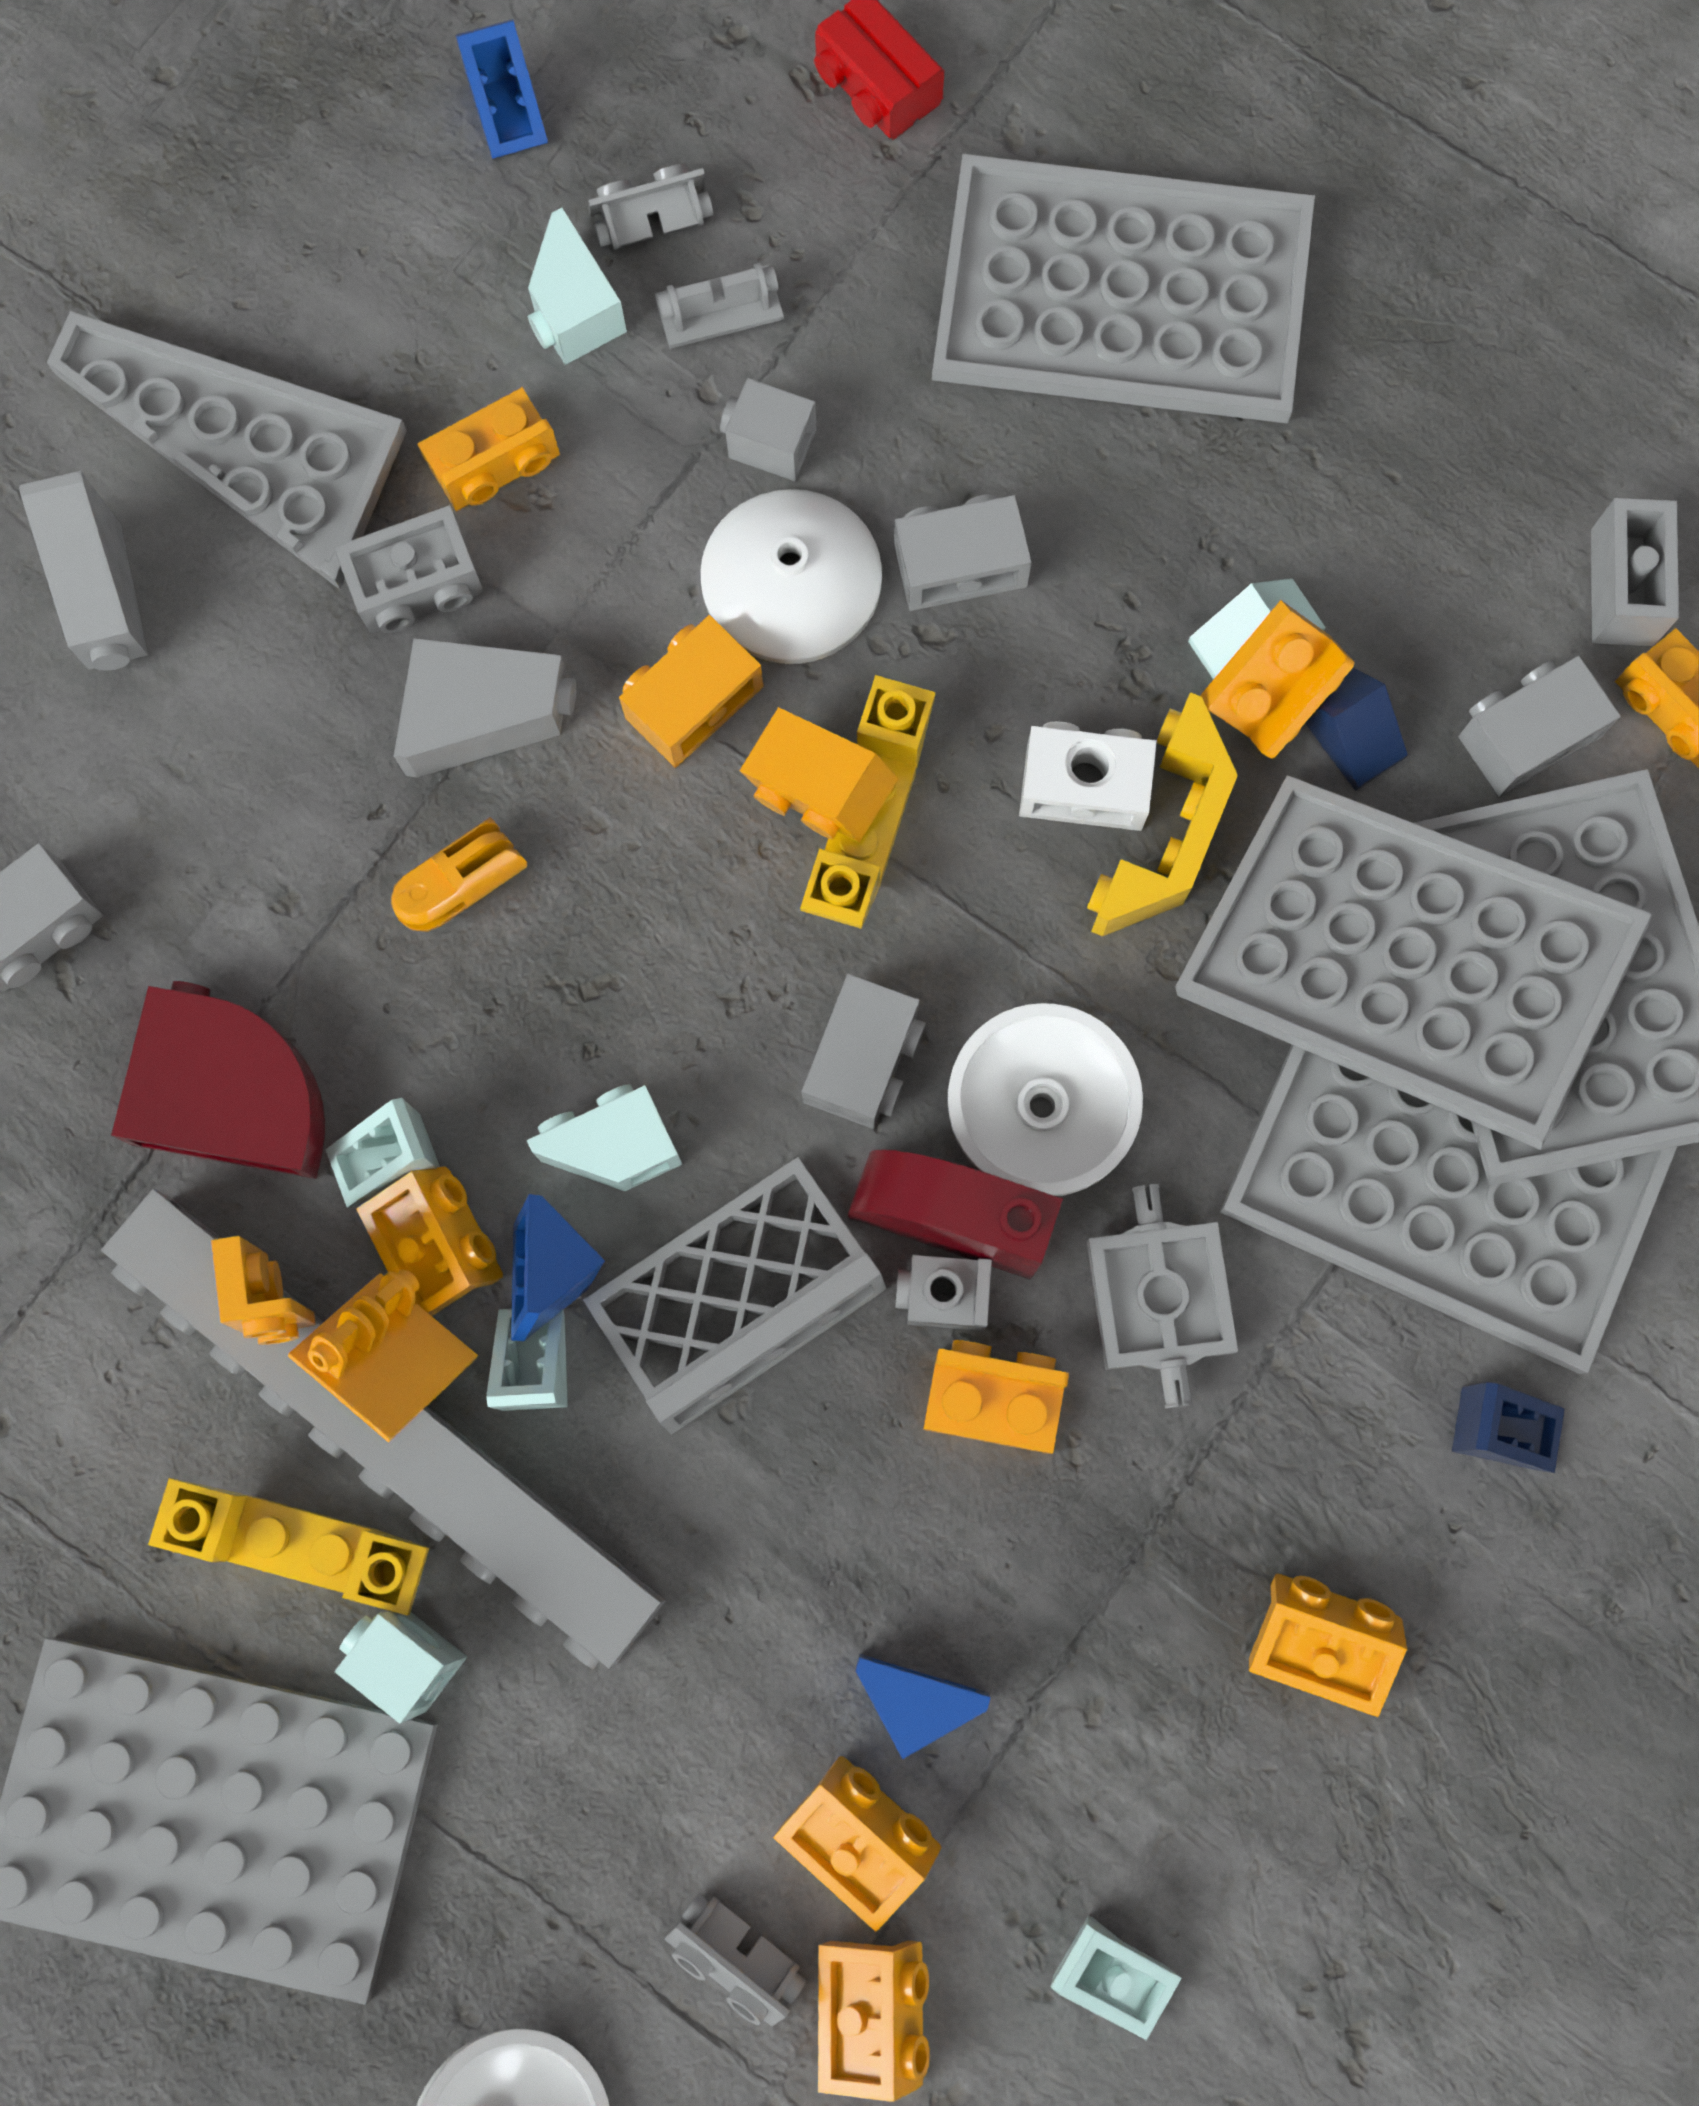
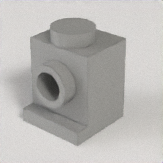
M913 1255L911 1270L898 1269L895 1308L908 1309L907 1325L984 1331L988 1324L992 1260ZM943 1278L953 1283L956 1293L952 1300L939 1302L933 1298L930 1286L935 1280Z

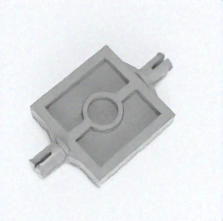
M1150 1184L1146 1190L1145 1185L1132 1188L1138 1226L1119 1235L1089 1238L1087 1240V1248L1105 1370L1142 1366L1154 1370L1160 1369L1165 1409L1193 1405L1186 1366L1204 1357L1237 1353L1238 1346L1218 1222L1191 1226L1164 1222L1159 1184Z

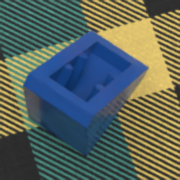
M510 19L457 34L456 39L468 83L492 159L548 143L514 20Z
M528 1195L513 1224L511 1341L524 1342L585 1293L605 1262L541 1195Z
M859 1654L856 1673L902 1759L988 1710L991 1697L986 1691L863 1654Z

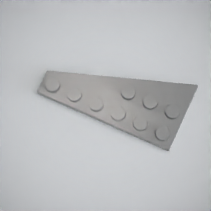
M70 311L47 360V364L53 373L317 573L341 589L345 576L334 547L363 537L407 430L403 420Z

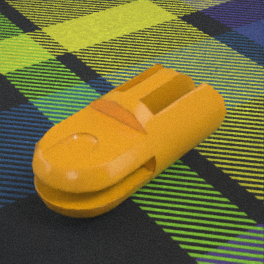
M489 817L405 874L394 885L391 897L393 911L398 920L409 929L429 932L441 927L527 868V861L514 849V845L503 832H500V827Z

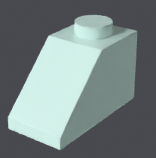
M563 208L552 212L528 287L535 312L527 317L542 347L546 349L553 345L566 365L626 333L627 330L620 299Z

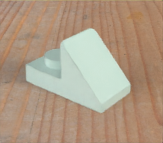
M1088 1915L1058 1966L1052 1979L1051 1988L1066 1999L1147 2040L1182 1978L1163 1963L1121 1941L1097 1920Z

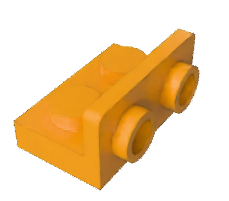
M523 387L417 443L422 456L455 511L467 505L475 506L485 503L498 492L500 487L521 476L530 477L540 473L550 464L552 459L560 455L551 425L547 419L542 420Z
M1280 600L1200 696L1210 712L1248 736L1261 753L1273 759L1287 743L1297 736L1301 727L1325 699L1338 689L1345 676L1354 667L1355 662L1328 633Z
M1675 628L1648 652L1638 656L1615 682L1623 690V695L1628 704L1638 713L1647 715L1666 734V739L1671 749L1683 759L1691 760L1699 769V651Z
M445 1166L435 1169L410 1171L356 1209L387 1271L398 1273L401 1269H405L417 1278L419 1289L415 1292V1302L431 1316L473 1289L492 1285L503 1278V1272L496 1260V1250L493 1243L479 1228L467 1204V1194L464 1187Z
M241 1236L211 1240L220 1323L242 1332L243 1338H257L259 1345L299 1339L298 1328L316 1325L314 1311L291 1298H283L282 1277L276 1260L269 1261L267 1253Z
M953 1340L951 1350L938 1349L923 1430L1053 1454L1064 1388L1067 1387L1069 1373L1055 1370V1358L1018 1352L1016 1363L990 1358L991 1346L964 1340Z
M1275 1574L1271 1584V1604L1249 1656V1672L1379 1717L1407 1651L1402 1618L1381 1602L1368 1598L1356 1601L1331 1592L1326 1585L1316 1579L1307 1576H1296L1293 1579L1282 1574Z
M839 1756L831 1765L819 1784L786 1819L773 1837L875 1932L926 1879L941 1851L940 1843L932 1837L929 1828L921 1819L901 1809L880 1789L879 1784L869 1772L860 1767H855L843 1756Z
M907 1940L894 1946L829 1941L818 1945L819 2093L894 2102L922 2087L923 2079L929 2067L930 2048L927 2038L923 2036V2004L929 1990V1972L926 1964L922 1962L921 1942Z

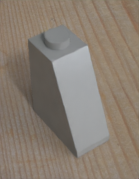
M82 471L19 485L23 505L68 648L88 670L94 668L104 671L116 670L128 665L131 659L148 656L121 523Z
M414 638L394 758L405 776L419 778L559 736L563 715H572L574 712L576 679L569 678L561 655Z

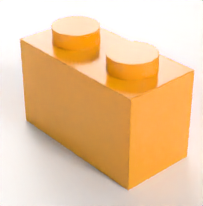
M710 615L696 627L690 624L681 629L669 643L668 653L652 667L645 665L636 670L624 684L623 694L619 696L625 719L675 768L764 687L761 664Z
M779 707L739 770L758 788L753 797L767 808L783 816L791 808L803 814L801 821L818 834L833 840L837 832L859 843L898 781L897 776L876 753Z

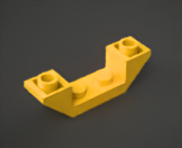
M875 675L857 730V744L876 753L897 776L898 781L860 843L837 832L833 840H827L825 850L819 848L802 900L801 911L862 929L880 888L916 775L936 692Z
M1189 693L1182 713L1171 708L1169 709L1156 742L1167 747L1159 768L1194 781L1180 813V817L1190 820V824L1183 841L1174 837L1170 838L1157 872L1168 877L1122 859L1113 878L1104 874L1100 875L1087 909L1098 913L1091 932L1100 936L1108 935L1184 904L1193 887L1238 774L1201 696L1194 693Z
M174 1478L168 1479L148 1543L150 1546L209 1562L228 1561L343 1593L342 1598L406 1616L411 1613L429 1551L428 1547L377 1529L263 1498Z

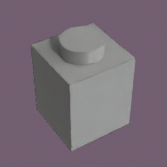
M747 378L739 398H729L721 418L720 432L726 434L728 457L796 481L817 430L816 404L813 400Z

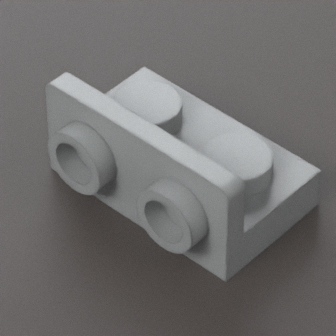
M450 505L334 547L358 614L369 633L379 631L394 633L411 626L417 617L436 610L440 612L459 610L467 606L474 596L483 593L482 585Z

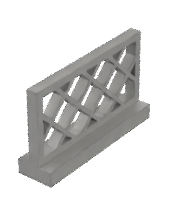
M796 1157L583 1299V1301L647 1400L646 1403L659 1423L672 1435L881 1294L887 1288L880 1271L869 1255L860 1247L799 1157ZM797 1179L809 1196L804 1221L771 1216L770 1211L774 1194ZM761 1203L759 1213L748 1212ZM816 1208L828 1225L813 1223ZM733 1221L756 1224L750 1257L717 1252L721 1229ZM767 1226L801 1232L794 1265L760 1259ZM811 1234L838 1238L849 1254V1257L828 1271L804 1267ZM708 1239L706 1249L694 1248ZM681 1256L703 1260L696 1293L662 1288L667 1265ZM713 1262L747 1268L740 1301L706 1295ZM757 1270L791 1275L787 1298L774 1307L750 1303ZM654 1275L651 1286L640 1284ZM802 1278L814 1279L799 1290ZM627 1292L649 1296L641 1330L616 1326L604 1307ZM660 1298L693 1304L685 1338L652 1332ZM704 1306L737 1312L733 1334L720 1344L696 1340ZM748 1314L760 1316L746 1325ZM624 1338L638 1340L635 1355ZM649 1342L683 1348L678 1372L655 1387L643 1369ZM694 1350L706 1352L691 1362Z

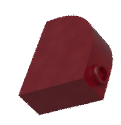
M173 981L171 990L148 986L111 1136L131 1146L317 1179L325 1140L324 1105L314 1074L299 1051L283 1035L256 1014L229 1001L210 997L211 990L209 988L184 981Z
M873 1150L868 1155L848 1213V1218L970 1260H992L991 1267L1030 1280L1043 1262L1063 1198L952 1162L903 1151Z

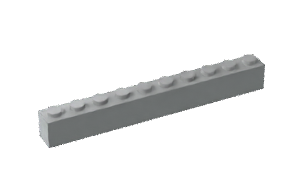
M152 1189L101 1249L104 1254L117 1264L111 1271V1274L123 1285L140 1296H143L147 1290L157 1296L166 1304L160 1311V1314L184 1334L192 1336L198 1330L215 1344L209 1352L210 1356L225 1369L238 1377L246 1370L265 1385L258 1393L259 1396L279 1413L290 1418L296 1411L310 1422L314 1428L308 1436L318 1446L337 1459L344 1452L364 1467L358 1477L374 1492L387 1500H390L396 1493L415 1509L409 1516V1519L425 1534L438 1542L447 1535L466 1551L460 1558V1561L476 1576L488 1584H491L498 1577L517 1593L511 1603L528 1619L541 1627L549 1619L568 1635L563 1646L579 1661L591 1669H594L599 1662L608 1669L615 1666L666 1600L429 1406L424 1408L388 1443L288 1357L290 1351L324 1322L316 1314L315 1326L298 1328L299 1339L269 1345H259L257 1338H243L242 1332L220 1323L211 1240L221 1239V1237L175 1199ZM283 1288V1298H291L302 1304Z

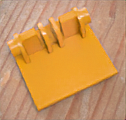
M401 1269L398 1273L388 1272L385 1275L379 1273L288 1354L291 1360L388 1443L478 1357L473 1350L415 1302V1292L419 1289V1282L410 1271Z

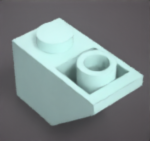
M630 1084L614 1088L596 1100L599 1107L578 1117H575L573 1112L556 1115L538 1126L539 1135L527 1140L532 1153L541 1162L622 1191H627L682 1165L645 1085L636 1090H633Z

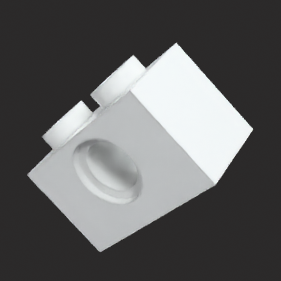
M1059 721L1045 723L1043 727L1031 726L1026 751L1019 817L1142 831L1150 809L1157 740L1142 739L1141 734L1128 729H1111L1104 734L1081 732L1078 726ZM1082 763L1092 764L1101 771L1103 779L1094 783L1083 782L1074 775L1072 768Z

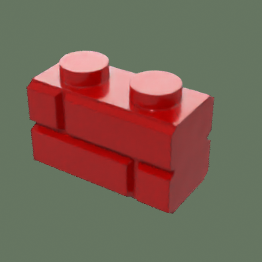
M850 0L845 4L842 11L838 9L818 24L815 30V67L820 77L829 87L835 88L840 85L851 97L853 109L865 126L873 128L877 125L889 139L894 140L913 126L917 118L921 120L940 105L941 100H943L945 70L878 0Z

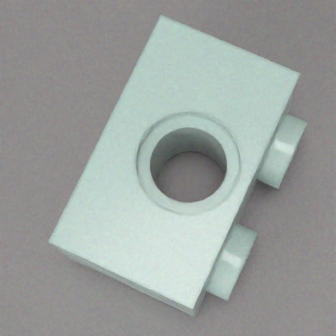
M392 1611L380 1612L373 1619L365 1615L348 1633L339 1648L347 1656L334 1672L401 1724L428 1711L468 1656L413 1613L406 1616Z

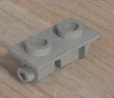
M677 164L653 173L655 182L632 188L631 181L626 179L599 187L597 189L598 197L589 200L590 216L603 214L604 220L594 223L600 247L612 244L613 250L619 249V247L653 238L647 215L658 213L664 235L704 225L703 218L713 216V209L708 192L697 194L695 189L696 186H700L703 183L705 175L703 168L689 172L687 164Z
M759 262L753 264V269L675 289L673 285L667 286V291L655 293L669 348L784 320L776 292L778 290V282L773 266H761Z
M698 1893L682 1915L684 1919L692 1924L688 1929L679 1922L664 1938L675 1948L672 1954L673 1959L693 1977L705 1981L709 1975L730 1992L726 1999L728 2004L744 2019L755 2025H760L764 2020L772 2027L786 2018L790 2012L778 2002L780 1997L791 2004L807 1982L806 1979L797 1973L800 1965L791 1960L763 1936L757 1940L748 1955L744 1956L736 1948L751 1927L719 1902L716 1897L713 1896L708 1901Z

